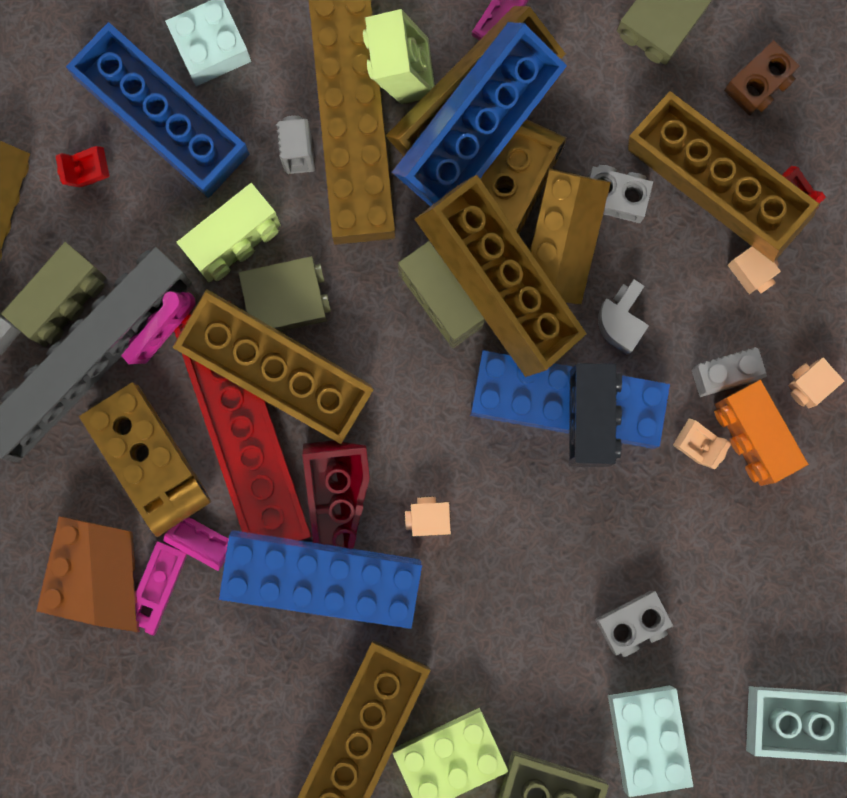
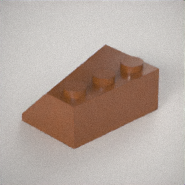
M59 516L36 611L95 626L140 632L139 621H136L135 608L137 593L134 591L133 571H135L133 532Z

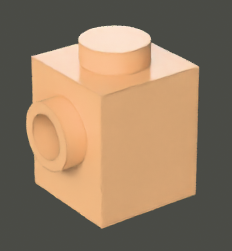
M750 247L728 264V267L749 295L755 290L762 294L776 283L773 277L781 272L778 268L779 263L777 259L773 263L754 247Z
M823 357L810 366L807 363L800 366L792 374L795 379L788 386L793 390L791 396L799 405L803 407L806 405L808 408H812L823 401L844 380Z
M436 497L417 498V504H411V511H405L406 530H412V536L450 535L449 502L436 503Z

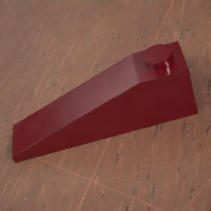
M335 440L304 443L302 456L313 543L354 549L360 516L370 479L367 447L348 442L340 444Z

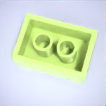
M402 9L365 17L366 29L363 30V39L365 46L370 52V60H367V70L370 78L401 104L421 100L435 86L428 37Z
M250 183L178 240L177 244L208 282H211L213 279L219 281L230 272L229 266L237 260L242 262L249 258L255 251L253 247L263 240L266 243L278 234L279 230L277 228L281 224L274 209L255 186Z
M480 708L393 749L394 758L413 798H455L509 772Z

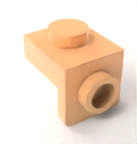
M688 419L673 446L698 464L716 469L725 459L726 452L731 443L724 438L717 437L696 420Z

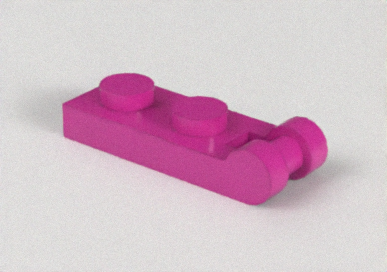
M170 291L164 294L162 299L163 306L147 319V325L139 334H136L129 340V347L121 355L128 364H146L194 308L195 297L191 293Z
M157 541L138 586L136 591L137 603H135L136 621H139V627L144 628L145 633L153 636L159 628L162 616L188 555L160 541ZM143 605L153 609L150 617L141 614Z

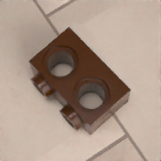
M773 40L729 82L724 91L749 116L757 109L762 113L775 100L771 96L778 89L784 92L796 80L793 74L800 66ZM768 66L777 67L781 75L772 74ZM746 86L755 87L759 92V96L749 94Z

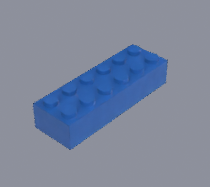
M109 22L66 66L77 82L207 198L250 155L246 144Z
M508 22L392 173L430 206L473 176L478 175L481 178L567 65L525 23Z
M482 351L470 416L569 434L570 370L573 367L554 363L546 371L525 377L510 355ZM622 376L621 393L617 392L616 405L622 408L621 425L616 427V438L621 439V443L651 449L660 447L670 384Z
M232 530L228 539L219 600L412 629L422 564L420 559Z

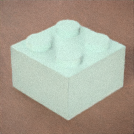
M210 0L165 21L195 86L251 62L247 48L224 0Z

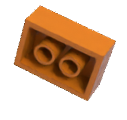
M761 380L715 403L717 408L714 411L715 416L723 428L727 426L732 435L730 443L738 455L743 454L748 463L745 466L746 472L754 483L758 481L760 486L773 484L809 465Z

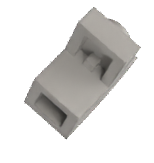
M635 279L629 287L625 284L621 286L613 299L618 302L617 305L606 298L598 314L599 329L605 340L626 355H629L634 350L649 326L628 312L644 288V285Z

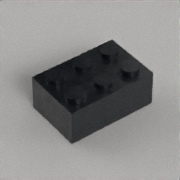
M576 363L570 370L569 467H610L616 464L617 458H621L622 444L621 439L616 438V427L621 425L622 408L616 405L617 392L621 393L622 374L616 373V364Z

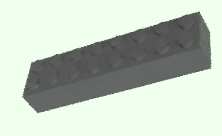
M157 247L152 251L147 250L142 253L136 261L137 266L129 274L124 273L115 281V289L107 297L103 295L97 299L91 307L93 311L85 319L77 320L70 327V335L62 343L58 341L52 345L46 353L48 357L40 365L32 366L25 373V381L17 389L14 387L7 391L1 398V459L19 463L122 357L121 355L129 347V340L136 334H139L147 325V319L163 306L162 299L164 294L170 291L185 292L192 285L187 276Z

